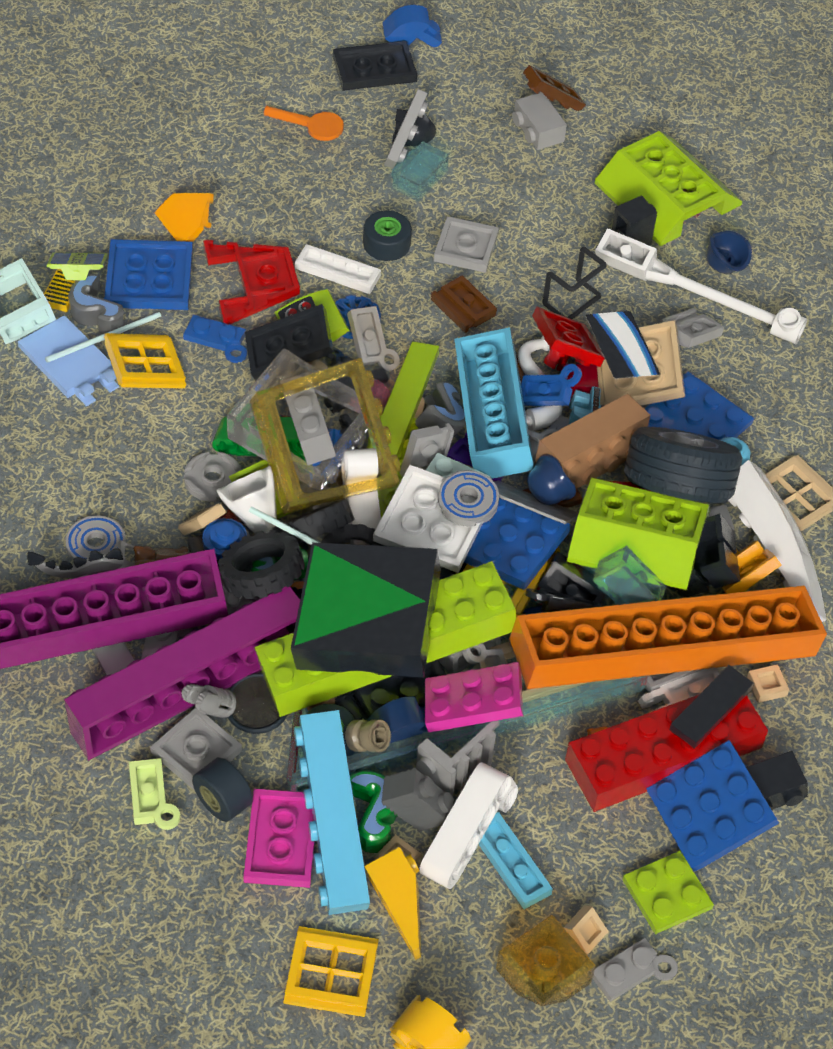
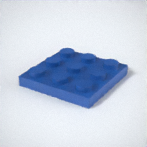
M111 239L104 299L121 304L123 308L188 310L193 242Z
M690 372L683 375L685 397L652 403L645 408L650 414L647 427L676 429L717 440L726 437L737 438L753 424L754 420L752 416Z
M499 498L497 512L489 521L482 524L464 563L477 567L492 561L501 580L525 590L569 534L570 524H563Z
M730 740L646 788L693 872L702 869L779 824V821Z

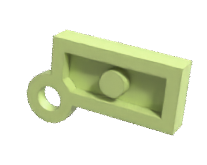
M161 758L129 762L134 824L140 825L155 822L163 830L175 828L180 822V812L175 805L166 804ZM166 812L171 813L173 818L165 821L161 818L162 814Z

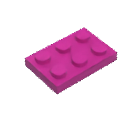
M519 662L425 679V725L428 733L523 716L522 677Z
M254 789L243 876L244 883L310 888L315 841L310 839L308 822L314 820L312 809H306L304 792Z

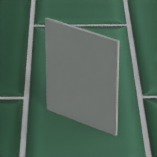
M499 480L494 482L498 487L499 498L563 524L577 519L578 512L558 504H543L528 492Z

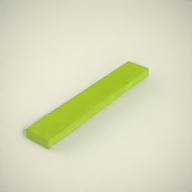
M412 341L369 448L376 449L379 461L397 463L438 358L439 346Z

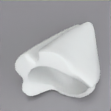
M271 466L217 489V493L224 504L254 534L259 531L268 533L272 530V527H275V525L249 512L252 506L277 519L275 481Z

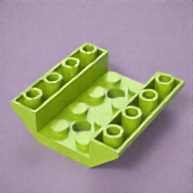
M657 131L618 150L595 179V184L617 206L642 195L649 204L655 207L657 218L653 240L659 246L680 237L683 222L710 207H713L719 214L723 215L742 205V201L681 144L661 131Z
M591 478L577 516L567 562L687 590L706 518L710 513V506Z

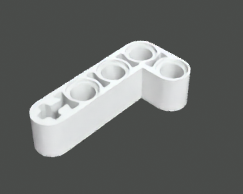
M376 449L345 450L341 462L345 499L347 498L355 518L349 524H363L376 529L381 520L376 484L378 475ZM350 540V544L369 545L362 540Z
M483 762L476 766L425 854L420 865V874L448 889L453 888L497 811L500 810L506 813L514 804L518 794V787L511 776Z

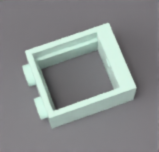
M22 258L0 269V296L27 283L36 298L35 301L0 318V335L5 344L16 341L56 320L49 302Z

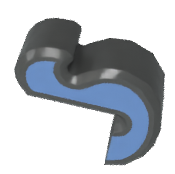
M88 274L86 280H76L70 288L68 300L72 319L85 326L98 325L101 334L125 326L123 306L97 297L101 290L100 274Z
M439 381L436 384L437 389L424 398L427 408L415 420V424L418 429L437 425L439 428H444L445 424L449 423L454 429V438L466 425L464 408L459 403L461 397L456 387L447 381Z

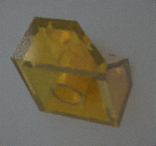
M550 915L499 951L496 970L517 995L540 1006L565 1002L592 982L596 965L557 919Z

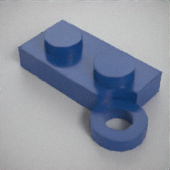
M193 314L183 334L184 340L225 351L226 359L233 363L242 362L247 357V350L241 345L246 329ZM238 350L241 352V355L234 357L231 355V352Z
M568 364L562 369L560 375H523L521 388L524 406H569L573 391L570 387L575 386L582 377L581 369L575 364ZM574 371L573 377L568 379L569 373Z

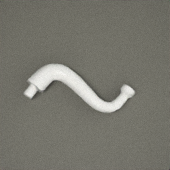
M544 336L541 339L525 342L518 350V362L525 375H545L531 357L533 351L540 349L544 351L550 350L548 343L544 340ZM539 406L527 409L525 413L529 430L537 431L551 426L562 414L563 406Z

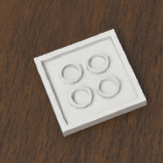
M409 465L373 534V541L393 547L438 549L440 566L459 573L483 522L476 523V526L466 527L456 525L446 519L438 503L440 485L446 478ZM469 494L461 497L462 501L467 503L477 500L473 495Z

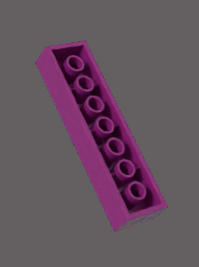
M215 550L200 551L0 594V669L211 624L220 617L228 616Z
M285 586L277 594L270 593L268 597H264L254 603L245 604L238 611L214 620L211 625L199 631L188 633L183 639L171 645L162 646L154 654L142 660H135L126 668L114 674L105 675L93 685L85 689H78L65 698L64 702L70 733L88 761L195 706V704L183 700L181 693L184 686L190 684L210 685L227 689L244 677L262 671L255 647L294 633L300 599L291 587L287 588Z

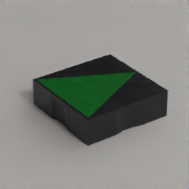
M312 542L291 644V652L296 670L325 672L366 671L378 675L424 677L430 644L429 623L436 606L441 574L438 549Z

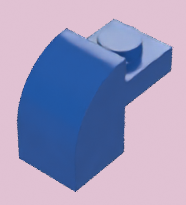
M407 5L400 7L382 22L385 39L389 42L407 41L409 46L418 38L431 47H438L442 43L439 25L434 20H429L428 10L423 6Z

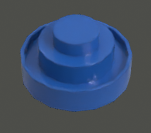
M223 518L215 520L208 524L203 531L202 542L204 550L214 549L216 559H222V553L225 550H229L232 543L235 541L240 542L242 537L247 536L246 529L240 522L233 519Z

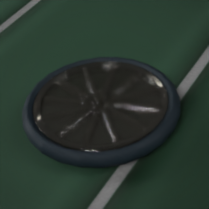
M263 673L250 674L233 684L229 689L236 697V708L233 714L227 718L231 724L241 731L251 734H263L279 727L288 716V714L282 717L279 716Z

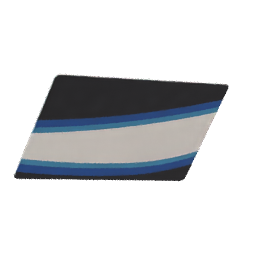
M631 311L586 314L589 325L615 379L660 374Z

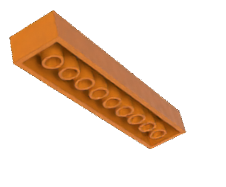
M795 586L517 615L509 639L517 662H519L526 688L535 689L727 667L728 665L735 666L814 657L817 655L827 632L806 587Z

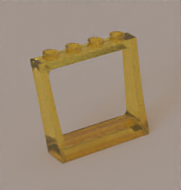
M362 358L256 392L250 400L266 458L273 470L275 488L283 514L395 487L400 482L397 472L400 471V462L396 454L391 455L388 446L391 443V433L387 426H382L379 417L383 413L382 404L379 398L373 397L371 387L374 386V378L370 370H365ZM348 376L353 381L372 446L377 452L381 477L313 493H304L298 480L275 401Z

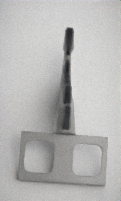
M120 540L118 548L112 549L107 554H101L93 550L87 559L75 557L73 565L68 561H62L59 566L56 565L54 560L44 562L45 556L30 551L27 553L28 565L36 566L48 575L59 578H79L86 574L91 575L101 571L107 572L134 566V563L125 558V548L134 551V545Z

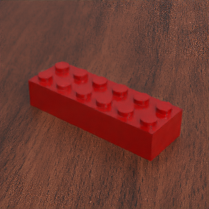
M698 694L569 742L565 761L593 812L646 793V788L730 740L739 756L759 750L763 747L768 729L746 695L694 749L669 729L671 723L700 695Z

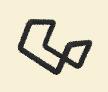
M581 247L576 271L577 283L570 286L553 272H547L542 301L543 306L551 312L566 317L548 303L551 278L569 292H574L583 285L596 296L567 317L574 319L601 298V293L587 282L607 267L606 262L586 247ZM586 254L599 263L600 266L581 279L584 255Z

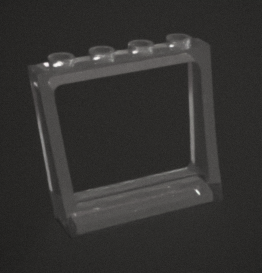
M283 349L228 413V439L321 492L327 482L334 483L336 481L344 451L353 450L354 447L361 448L365 441L367 430H375L379 420V402L328 376L290 351ZM305 372L309 373L315 393L359 413L333 446L336 456L323 460L318 466L307 465V462L255 428L284 394L280 381Z

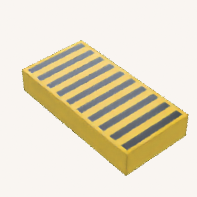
M61 269L56 270L44 296L52 309L68 312V294L76 280H66Z

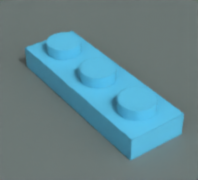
M497 812L481 839L479 846L525 910L552 895L553 888L501 814Z

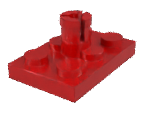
M538 306L536 307L532 317L537 324V328L544 336V340L550 347L547 356L543 360L547 366L552 369L556 367L558 371H562L563 364H566L571 356L584 366L593 364L601 367L605 360L604 355L585 324Z

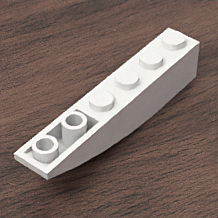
M748 460L740 466L735 494L728 501L734 507L738 506L742 512L739 514V518L749 529L752 527L756 534L753 537L754 541L758 540L762 548L772 552L781 563V566L775 571L777 573L781 572L786 579L783 581L785 588L805 586L821 621H826L821 588L804 538L789 509L762 469Z

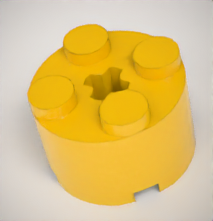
M416 995L390 1028V1036L396 1041L393 1044L395 1049H465L471 1041V1036L465 1028L461 1033L455 1028L454 1024L457 1022V1019L445 1008L427 997L421 1001L420 995Z

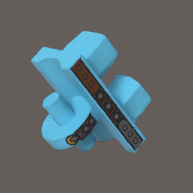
M592 387L590 394L575 390L570 402V409L572 411L569 417V424L605 406L600 405V388Z

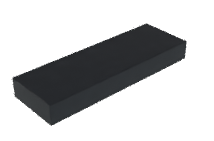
M728 665L671 723L669 730L695 749L752 690L754 682Z

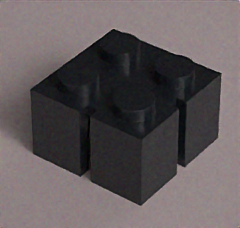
M721 514L706 518L687 590L676 588L683 597H690L709 591V585L717 589L740 582L738 558L734 555L737 553L734 530Z

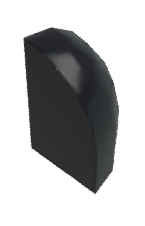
M397 109L395 117L396 127L393 133L392 144L408 110ZM425 115L422 118L417 116L414 125L418 126L412 141L407 139L404 146H420L430 142L436 135V128L433 122Z

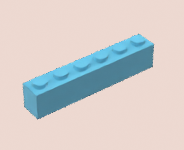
M339 710L300 715L299 726L294 727L296 746H302L304 755L303 758H299L301 778L307 777L309 789L304 790V801L306 809H312L314 821L308 822L311 841H317L319 852L313 854L316 874L322 873L324 886H318L321 907L327 906L328 915L366 910L369 908L370 899Z

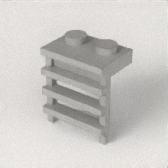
M500 721L490 722L452 758L428 738L425 739L418 746L416 769L424 776L430 777L438 787L445 792H449L452 796L456 789L462 792L467 779L479 763L483 762L489 766L492 765L496 733L493 731L500 725Z

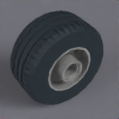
M640 427L632 434L624 469L626 477L631 483L663 495L707 503L727 502L735 494L743 459L737 447L711 437L661 427Z

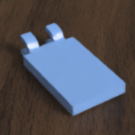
M65 315L18 341V347L67 398L75 394L85 406H88L96 401L91 393L95 392L92 386L93 383L99 381L109 392L119 388V385L114 381L116 376L111 361L94 344L51 362H46L45 357L89 340Z

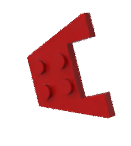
M203 240V248L208 266L237 262L245 292L243 297L219 300V310L223 323L232 324L300 294V285L289 247L254 244L253 248L239 247L236 242H227V245L214 244V240Z

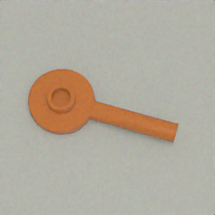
M266 106L264 110V116L306 126L308 133L317 140L329 141L336 139L344 130L342 118L335 113L320 112L312 117L270 106Z

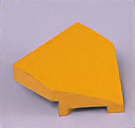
M174 193L155 211V214L176 241L194 242L204 230V227L211 228V223L208 221L209 205L213 203L214 195L211 193Z
M758 540L740 552L736 548L737 553L734 555L738 558L740 582L721 588L726 594L744 592L779 568L781 563L768 549L764 550Z

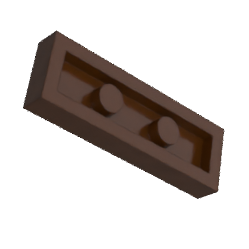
M531 65L523 71V74L529 80L527 85L535 93L539 94L542 92L550 101L554 102L557 100L565 109L572 108L580 111L586 106L574 88Z

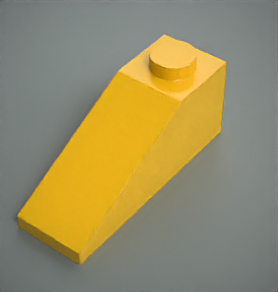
M398 847L364 867L367 878L414 959L417 960L421 958L419 890L416 874L420 871L411 854L405 857L401 848Z

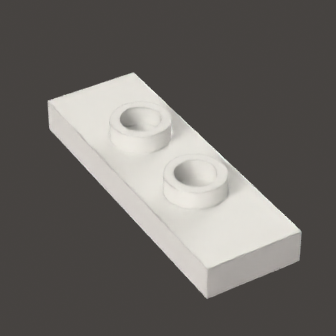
M308 244L305 245L295 261V269L367 294L372 292L381 276V269Z

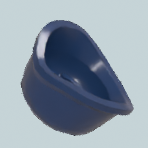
M718 232L712 234L709 238V245L705 254L706 260L715 271L723 274H732L735 271H742L748 266L752 257V248L748 240L736 232Z
M549 454L541 456L528 475L527 481L531 494L539 502L546 505H554L563 500L573 498L576 495V487L566 476L558 460Z

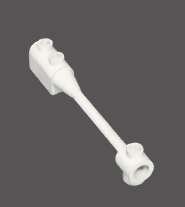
M608 228L595 250L596 255L612 268L644 281L649 280L669 285L675 284L772 325L770 334L791 343H798L806 326L807 319L802 317L794 308H781L777 315L679 275L677 271L657 258L656 248Z

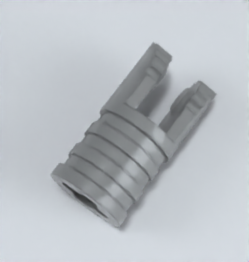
M195 684L184 686L182 689L183 700L195 704L200 713L227 718L235 711L236 697L229 690L210 685L200 686ZM220 705H222V706H227V707H229V708H228V709L222 708V707H220Z

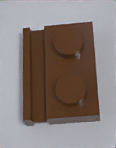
M463 275L442 286L438 292H431V300L464 333H467L469 328L477 327L496 316L497 308Z

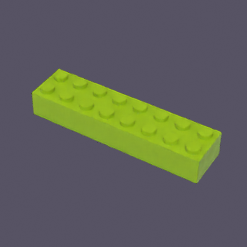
M492 561L439 580L436 606L429 623L430 644L427 663L512 632L516 620V609ZM294 633L255 647L260 668L280 717L391 677V675H378L366 671L325 672L296 670L291 652Z

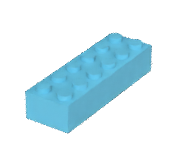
M510 327L454 339L473 469L491 476V479L532 471L534 468L533 455Z

